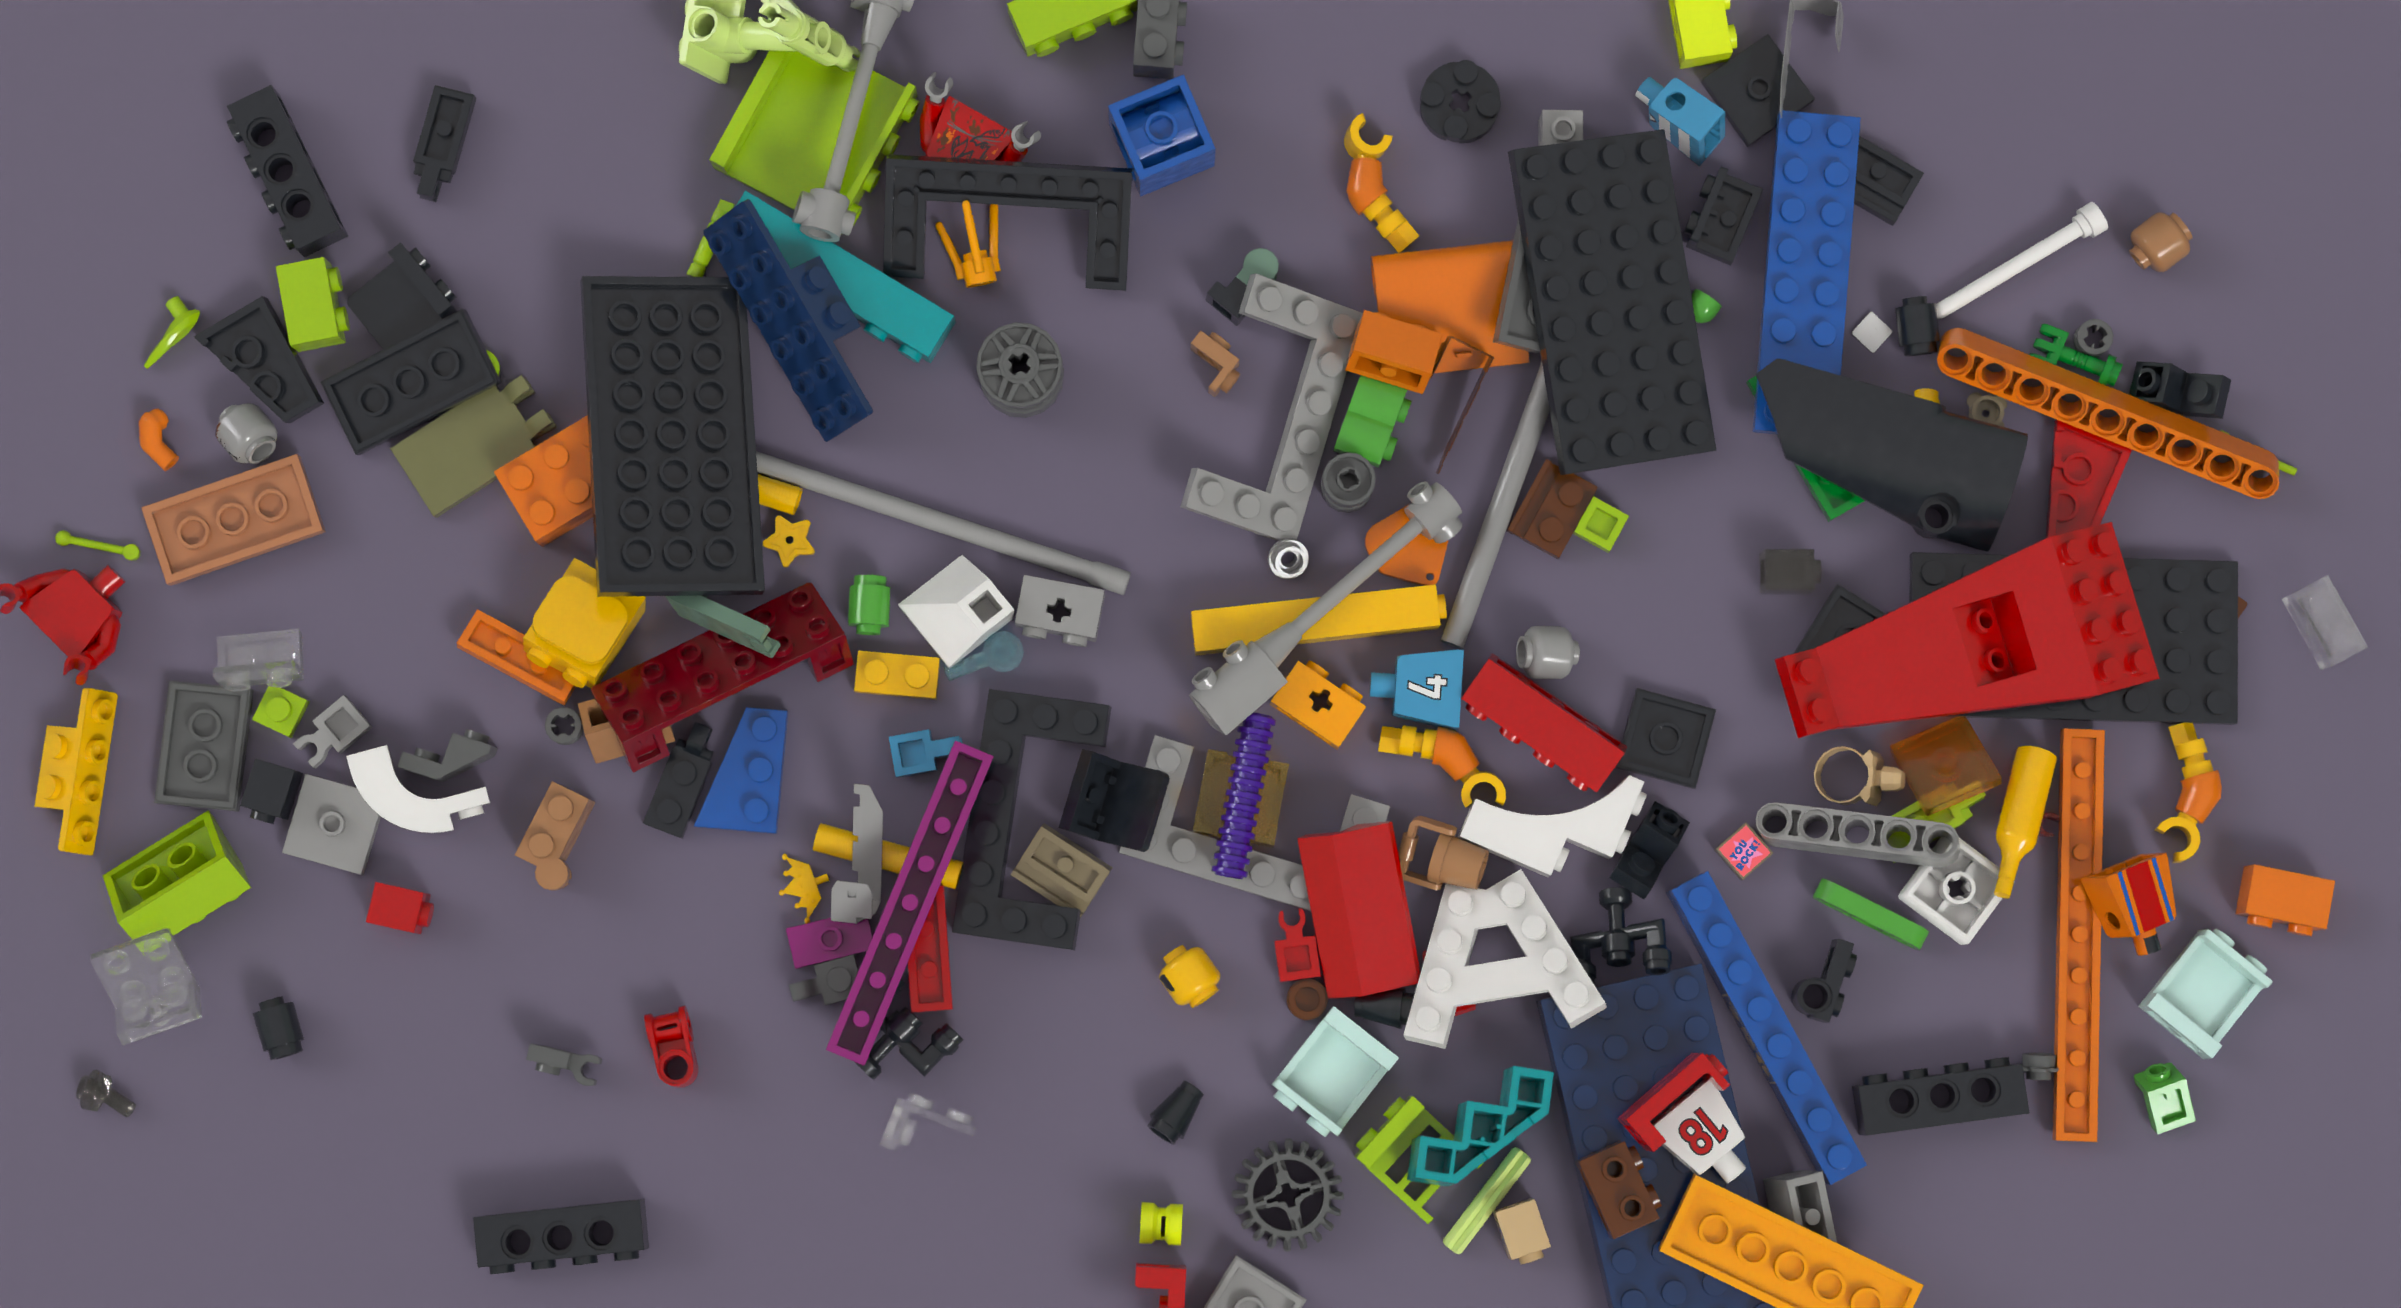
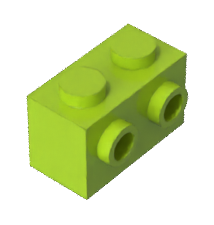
M325 257L276 266L290 346L297 352L346 343L344 331L350 330V323L345 306H339L337 292L343 290V285L338 267L332 268V264Z

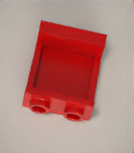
M1691 1053L1617 1119L1643 1150L1655 1152L1666 1140L1650 1121L1700 1077L1704 1080H1710L1719 1091H1724L1730 1086L1724 1078L1729 1072L1713 1054L1709 1056L1703 1053Z

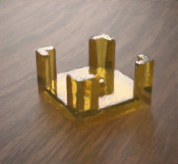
M1208 749L1193 832L1218 838L1222 837V834H1219L1218 831L1219 827H1224L1221 815H1226L1227 809L1223 808V804L1229 800V796H1226L1225 793L1226 789H1231L1228 777H1233L1234 771L1230 770V766L1236 762V758L1228 755L1227 752ZM1269 760L1268 764L1263 766V769L1267 772L1266 776L1261 777L1264 788L1259 789L1258 794L1262 796L1261 802L1256 804V807L1260 810L1259 814L1254 815L1257 826L1252 827L1251 833H1254L1255 837L1254 840H1250V844L1274 847L1289 768L1287 763Z

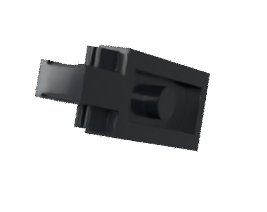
M437 85L434 86L413 160L415 163L414 174L421 176L417 194L420 195L421 199L437 202L442 182L451 183L452 177L456 173L477 99L475 95Z
M695 722L688 740L678 739L676 746L672 748L643 824L683 839L713 764L711 759L714 752L705 749L713 729Z

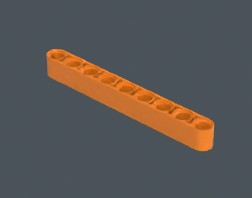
M1953 328L1946 331L1941 337L1937 363L1942 373L1949 377L2249 497L2265 499L2274 495L2278 490L2279 462L2275 454L2269 450L1969 330ZM1952 348H1959L1965 351L1966 355L1954 357L1947 351ZM1996 363L2003 366L2004 370L1991 372L1985 366ZM2033 378L2039 380L2042 385L2028 387L2023 381ZM2075 394L2080 400L2066 402L2061 396ZM2104 409H2112L2118 415L2108 418L2100 415L2099 412ZM2149 424L2156 429L2145 433L2138 430L2137 427ZM2186 439L2194 444L2190 447L2182 448L2177 446L2175 442ZM2218 455H2227L2232 458L2225 463L2213 460ZM2257 470H2264L2270 473L2264 478H2257L2251 475V473Z

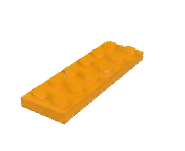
M1693 1174L1658 1247L1660 1252L1776 1308H1913L1924 1286L1912 1278L1696 1174Z

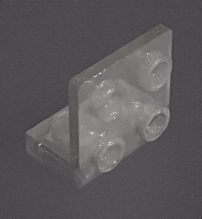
M164 928L91 954V964L115 1007L116 1034L122 1045L202 1018L200 986L170 929Z
M910 1093L908 1099L903 1097L897 1099L879 1145L893 1151L899 1150L901 1144L909 1145L918 1125L917 1121L912 1120L914 1113L970 1136H975L979 1127L971 1124L973 1120L971 1115L953 1108H949L947 1114L932 1109L935 1101L915 1093Z

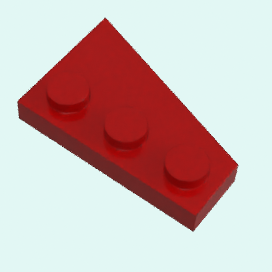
M2055 419L2046 538L2101 524L2132 449Z

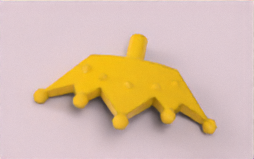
M783 854L782 859L787 860L792 866L788 871L785 870L783 875L792 876L794 879L784 890L779 891V895L789 894L801 897L799 903H795L794 907L796 909L800 907L806 908L807 918L804 919V922L810 923L809 917L821 900L817 885L829 881L828 875L824 874L814 878L809 864L788 858L787 854Z

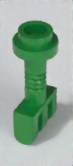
M2048 324L2041 325L2039 333L2052 338L2053 341L2051 343L2036 338L2033 347L2046 353L2047 356L2045 358L2034 353L2029 355L2054 365L2057 364V361H2061L2069 365L2072 364V366L2077 368L2080 367L2084 371L2099 376V383L2114 387L2123 366L2122 363L2116 361L2117 357L2109 354L2105 362L2093 356L2084 355L2080 351L2077 352L2075 349L2064 346L2069 332Z

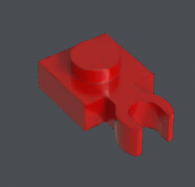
M1298 908L1300 920L1294 926L1285 923L1283 911H1280L1278 914L1279 925L1286 935L1285 940L1274 941L1280 982L1321 977L1315 935L1303 937L1302 928L1305 925L1306 917L1302 908Z

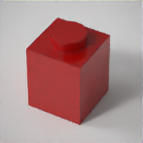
M375 882L366 922L421 934L423 927L428 928L432 920L434 903H429L431 894Z

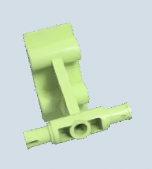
M686 0L683 37L679 42V63L716 83L726 84L728 82L730 63H746L753 59L758 50L798 51L825 66L836 65L846 72L854 71L857 68L858 60L853 58L852 55L859 58L860 50L847 44L844 36L829 27L826 22L818 21L802 12L792 0H761L764 5L759 9V13L767 16L768 19L758 17L759 22H754L751 18L744 17L746 0Z

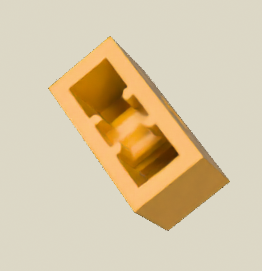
M1309 660L1304 665L1298 661L1286 678L1288 683L1277 691L1270 705L1338 750L1366 708L1360 702L1363 696L1344 683L1338 688L1326 680L1329 673L1316 663ZM1323 692L1329 696L1326 703L1331 708L1329 711L1321 708L1316 712L1312 709L1314 702L1309 697L1311 694L1319 697Z

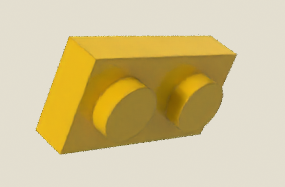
M858 651L854 692L937 700L940 658Z

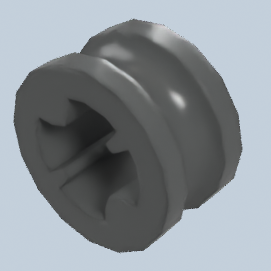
M2091 319L2076 329L2073 343L2075 349L2084 353V355L2099 357L2111 347L2114 334L2106 322L2100 319ZM2089 328L2092 329V333L2098 330L2102 334L2103 338L2098 342L2100 347L2098 349L2094 348L2095 344L2088 346L2084 341L2089 335L2087 331Z
M556 708L549 713L545 720L547 735L558 744H573L580 739L584 731L581 716L571 708ZM572 716L575 723L571 724L575 728L571 735L561 733L557 736L554 729L558 728L554 724L556 719L561 717L566 720Z

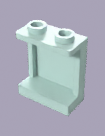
M2209 929L2199 930L2138 1006L2202 1059H2212L2222 1047L2219 1043L2257 994L2263 988H2268L2273 982L2265 975L2267 968L2261 962L2250 955H2247L2245 958L2232 948L2235 942L2218 929H2214L2213 932Z
M1333 1006L1271 1084L1278 1089L1273 1097L1292 1112L1297 1106L1302 1108L1310 1115L1306 1123L1324 1137L1330 1131L1338 1136L1399 1057Z

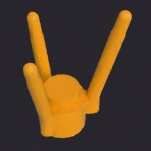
M964 200L962 208L971 252L963 255V263L943 223L937 222L935 227L954 265L957 280L964 279L966 288H972L996 282L995 272L1001 271L998 259V205L990 204L988 257L987 250H980L970 202Z

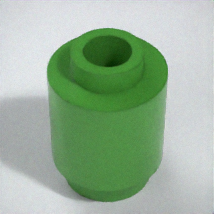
M879 575L854 576V585L849 586L848 625L856 627V634L880 635L881 628L889 627L890 587L886 586L887 577Z

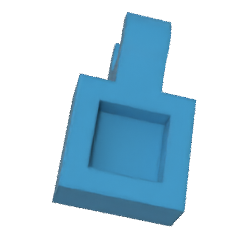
M929 729L890 736L889 742L896 778L938 771L936 758L948 757L955 740L963 743L962 738L955 736L932 741L931 730Z

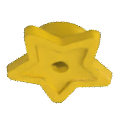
M778 515L775 518V533L765 539L762 545L765 548L777 551L782 566L786 568L795 557L799 555H813L815 553L814 548L807 540L811 522L803 520L792 524ZM788 536L794 539L791 544L786 542Z

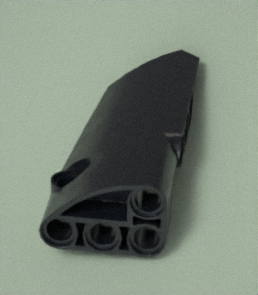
M1779 358L1756 373L1772 415L1785 459L1912 525L1915 532L1924 538L1936 537L1986 552L1990 550L2016 485L2027 446V433L1945 411L1946 407L1930 400ZM1927 508H1933L1941 514L1942 524L1940 528H1933L1926 522L1925 512Z

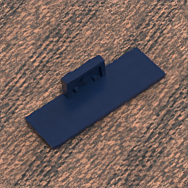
M749 199L739 203L704 229L703 234L708 241L710 249L717 256L729 277L731 285L741 297L750 313L752 321L759 328L770 347L772 355L779 362L791 383L793 391L800 398L812 419L814 427L819 431L824 441L828 442L871 415L873 413L872 407L834 344V341L852 333L861 325L820 255L790 269Z

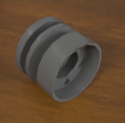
M1014 322L997 328L984 340L978 352L976 370L983 394L996 410L1010 417L1028 418L1043 413L1055 403L1063 388L1064 368L1058 345L1047 331L1033 324ZM1024 359L1027 360L1029 372L1025 374L1019 371L1014 375L1011 363L1014 360L1018 363L1023 362Z

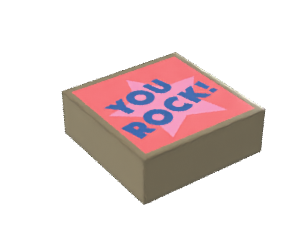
M1747 822L1714 849L1741 881L1773 854Z

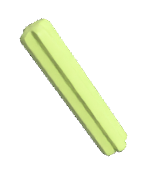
M1517 1147L1511 1149L1443 1239L1444 1245L1455 1254L1459 1255L1465 1250L1530 1164L1531 1158Z

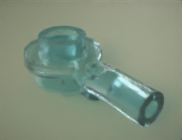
M1005 631L996 632L986 640L982 652L961 659L950 669L945 665V674L948 680L952 681L988 666L995 671H1012L1019 666L1023 659V644L1013 633Z

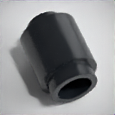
M1927 296L1902 299L1903 306L1895 308L1899 347H1904V355L1908 357L1937 353L1936 343L1940 342L1936 303H1927Z
M283 996L259 1003L260 1011L253 1013L263 1051H268L270 1060H277L302 1052L301 1041L304 1040L294 1003H285Z

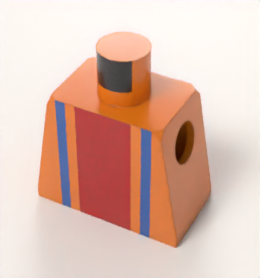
M2167 853L2139 854L2081 878L2086 893L2107 936L2110 938L2132 937L2138 956L2148 955L2161 950L2156 927L2173 921L2177 915Z

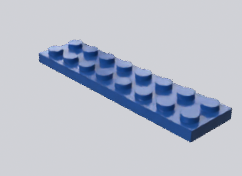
M1783 110L1781 118L1780 111L1778 112L1757 373L1779 358L1841 376L1861 117ZM1757 379L1753 432L1778 435L1768 404Z

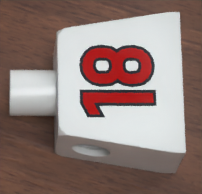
M1710 1080L1701 1081L1652 1122L1653 1126L1666 1140L1662 1146L1693 1173L1701 1175L1713 1166L1724 1181L1729 1183L1746 1169L1745 1165L1731 1150L1745 1136L1719 1090Z

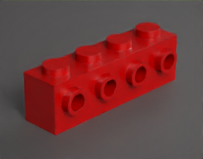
M1493 653L1461 698L1467 702L1465 708L1472 715L1482 721H1485L1487 717L1501 726L1499 732L1515 744L1523 741L1535 750L1533 756L1550 768H1553L1556 764L1569 774L1566 778L1583 791L1591 788L1597 793L1627 749L1625 744Z

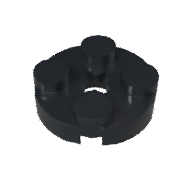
M1469 60L1450 62L1434 70L1426 79L1420 94V114L1425 126L1433 135L1445 141L1447 139L1452 142L1471 143L1482 138L1493 127L1501 107L1499 88L1493 77L1485 69ZM1458 93L1461 96L1466 94L1470 98L1467 102L1468 111L1463 112L1460 108L1455 110L1450 108V104L1453 102V94Z

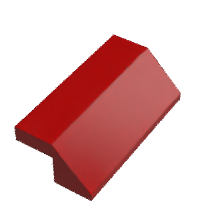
M1392 821L1356 824L1341 832L1308 834L1297 838L1328 999L1362 997L1418 984L1421 971Z

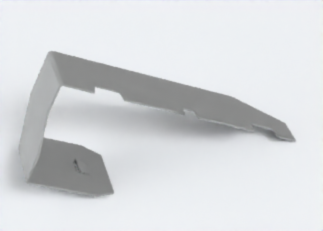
M1790 0L1781 74V118L1786 93L1787 67L1790 57L1795 10H1811L1827 16H1836L1835 38L1839 52L1844 20L1842 4L1839 0Z
M854 784V793L860 795V806L853 807V835L858 836V842L853 841L852 870L858 871V883L836 881L831 891V921L857 924L865 919H872L881 903L883 810L870 785Z

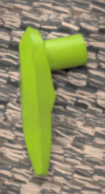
M179 296L169 299L165 304L175 319L144 364L146 369L183 339L199 318L200 311L196 309L188 310Z

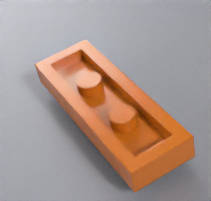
M477 609L456 643L457 648L565 706L576 686L566 681L562 676L563 673L549 665L548 668H543L529 660L526 656L527 653L524 651L523 637L525 635Z

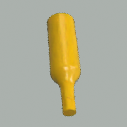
M2020 746L2016 749L1996 830V841L2000 847L2002 859L1994 895L2000 898H2010L2019 863L2037 843L2057 761L2056 755L2040 747Z

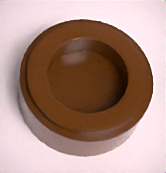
M1302 979L1290 987L1286 1002L1288 1009L1295 1017L1302 1020H1312L1319 1017L1325 1011L1328 997L1325 988L1318 981Z

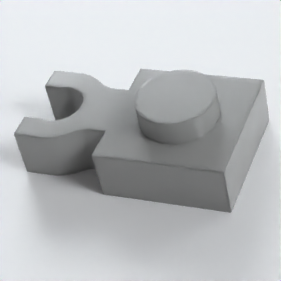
M343 695L312 721L319 730L314 734L300 737L293 745L302 751L308 744L314 743L317 747V753L308 760V763L313 768H317L325 761L332 747L338 753H343L373 727L350 699Z

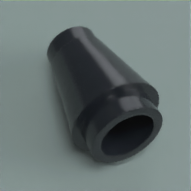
M1405 988L1355 997L1354 1016L1402 1029L1403 1025L1406 1026L1415 993H1407Z
M1183 1081L1180 1087L1150 1114L1152 1119L1147 1127L1158 1137L1174 1145L1178 1138L1184 1139L1204 1094L1194 1085Z

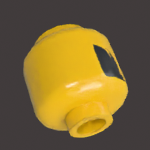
M1180 945L1163 957L1167 965L1162 968L1159 979L1178 1005L1189 1004L1191 1008H1195L1219 991L1216 984H1218L1221 974L1203 948L1193 947L1186 950L1184 945Z

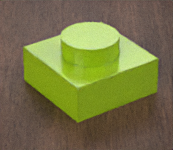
M1593 496L1573 534L1609 553L1629 515Z
M270 683L252 720L292 738L310 701Z

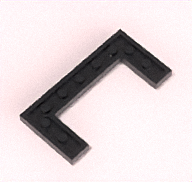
M888 154L886 158L883 273L889 277L924 279L927 201L962 203L964 200H968L970 203L1089 210L1086 288L1126 291L1133 168Z
M989 689L980 751L994 757L970 812L952 933L1075 951L1081 914L1080 909L1001 898L1026 737L1106 747L1112 708L1110 705Z

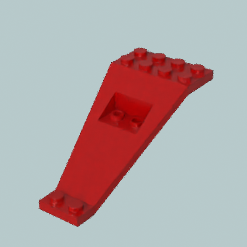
M2112 522L2040 540L1813 649L1775 659L1798 738L1835 729L2086 699L2160 679Z

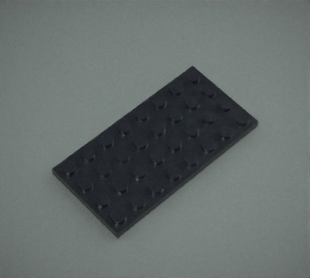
M1665 130L1646 131L1509 151L1508 157L1560 475L1716 451Z
M582 276L580 286L597 597L762 595L765 591L748 318L745 304L736 289L731 285L729 277Z
M1912 552L1910 554L1909 603L2008 555ZM2123 558L2160 679L2086 699L1940 717L2237 724L2238 561Z

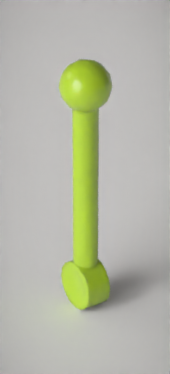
M66 530L59 531L55 536L56 543L60 546L73 544L122 554L130 561L137 560L141 553L139 547L134 544H128L125 547L71 536Z

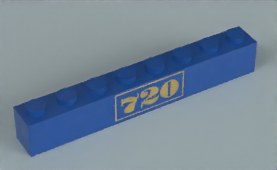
M1709 872L1701 873L1667 891V896L1815 1170L1823 1171L1825 1184L1832 1185L1867 1166Z

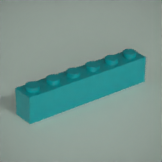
M745 190L737 205L747 199L751 200L790 269L820 255L856 319L865 324L863 331L880 342H884L886 338H889L899 344L900 347L897 351L915 363H919L922 358L931 364L956 323L954 315L836 244L806 236L800 231L801 225L792 222L791 217Z

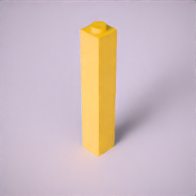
M1436 585L1352 593L1302 635V639L1298 644L1436 630L1441 625L1440 619L1447 618L1444 594L1437 595ZM1320 597L1191 611L1195 656L1223 653L1229 645L1239 640H1242L1245 645L1250 641L1254 642L1286 623L1293 622Z

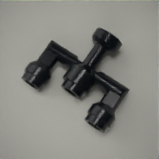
M1623 887L1601 890L1599 892V904L1608 910L1609 931L1604 932L1600 930L1570 936L1571 949L1593 984L1595 985L1596 966L1591 962L1590 949L1602 947V957L1607 959V965L1623 967L1632 963L1631 958L1635 956V940L1646 939L1647 948L1642 954L1645 972L1649 975L1669 973L1671 971L1672 952L1666 947L1664 918L1631 924L1625 927V909L1632 904V892Z
M902 979L898 984V987L893 998L901 991L900 988L905 984V982ZM905 1006L900 1012L896 1009L889 1018L885 1016L880 1028L885 1034L873 1045L865 1066L859 1063L856 1064L869 1077L875 1080L881 1074L879 1063L898 1045L900 1047L899 1053L925 1077L944 1056L953 1055L959 1048L958 1045L964 1039L945 1023L941 1028L938 1027L931 1035V1043L921 1051L912 1040L920 1033L918 1028L923 1023Z

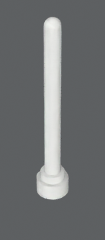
M2094 202L2081 207L2076 211L2077 215L2072 217V223L1938 302L1936 304L1937 318H1945L2078 237L2086 238L2090 236L2094 238L2106 231L2108 224L2103 213Z

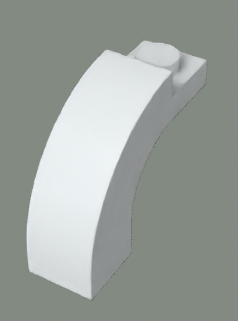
M387 745L346 756L353 781L363 799L381 817L399 827L421 833L453 831L454 827L450 814L458 812L461 820L483 814L482 805L490 804L486 787L441 799H426L414 795L399 781Z

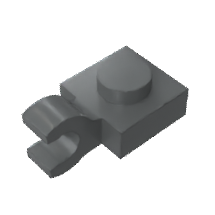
M853 954L814 965L817 978L789 985L794 1002L822 994L825 1006L847 999L858 973L855 956Z
M531 1043L526 1060L537 1062L535 1070L559 1076L561 1068L572 1071L576 1081L585 1086H594L597 1083V1080L587 1078L584 1075L583 1068L588 1062L601 1064L603 1060L593 1054L579 1055Z

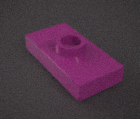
M831 918L786 928L795 969L853 954L864 953L867 951L873 937L869 919L854 924L831 921Z

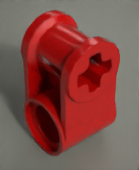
M685 1005L679 1006L676 1012L655 1017L651 1013L645 1014L644 1021L647 1037L653 1051L659 1078L665 1084L676 1088H684L691 1085L698 1075V1063L687 1007ZM676 1025H677V1027H675V1028H670V1029H666V1030H662V1031H661V1029H663V1028L672 1027V1026H676ZM676 1057H683L688 1064L687 1073L683 1078L673 1080L668 1074L667 1067L669 1062Z

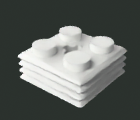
M1942 836L1932 851L1944 854L1951 849L1953 844L1951 840ZM1959 838L1960 853L1958 859L1953 864L1947 867L1920 865L1901 890L1898 898L1957 943L1965 945L1971 942L2002 898L1994 895L2000 868ZM1960 879L1963 882L1960 889L1965 894L1963 897L1958 895L1952 898L1949 895L1948 881L1954 882Z

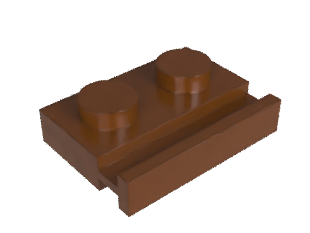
M1546 459L1509 525L1507 532L1518 536L1528 544L1559 559L1598 487L1574 473L1560 475L1559 466Z

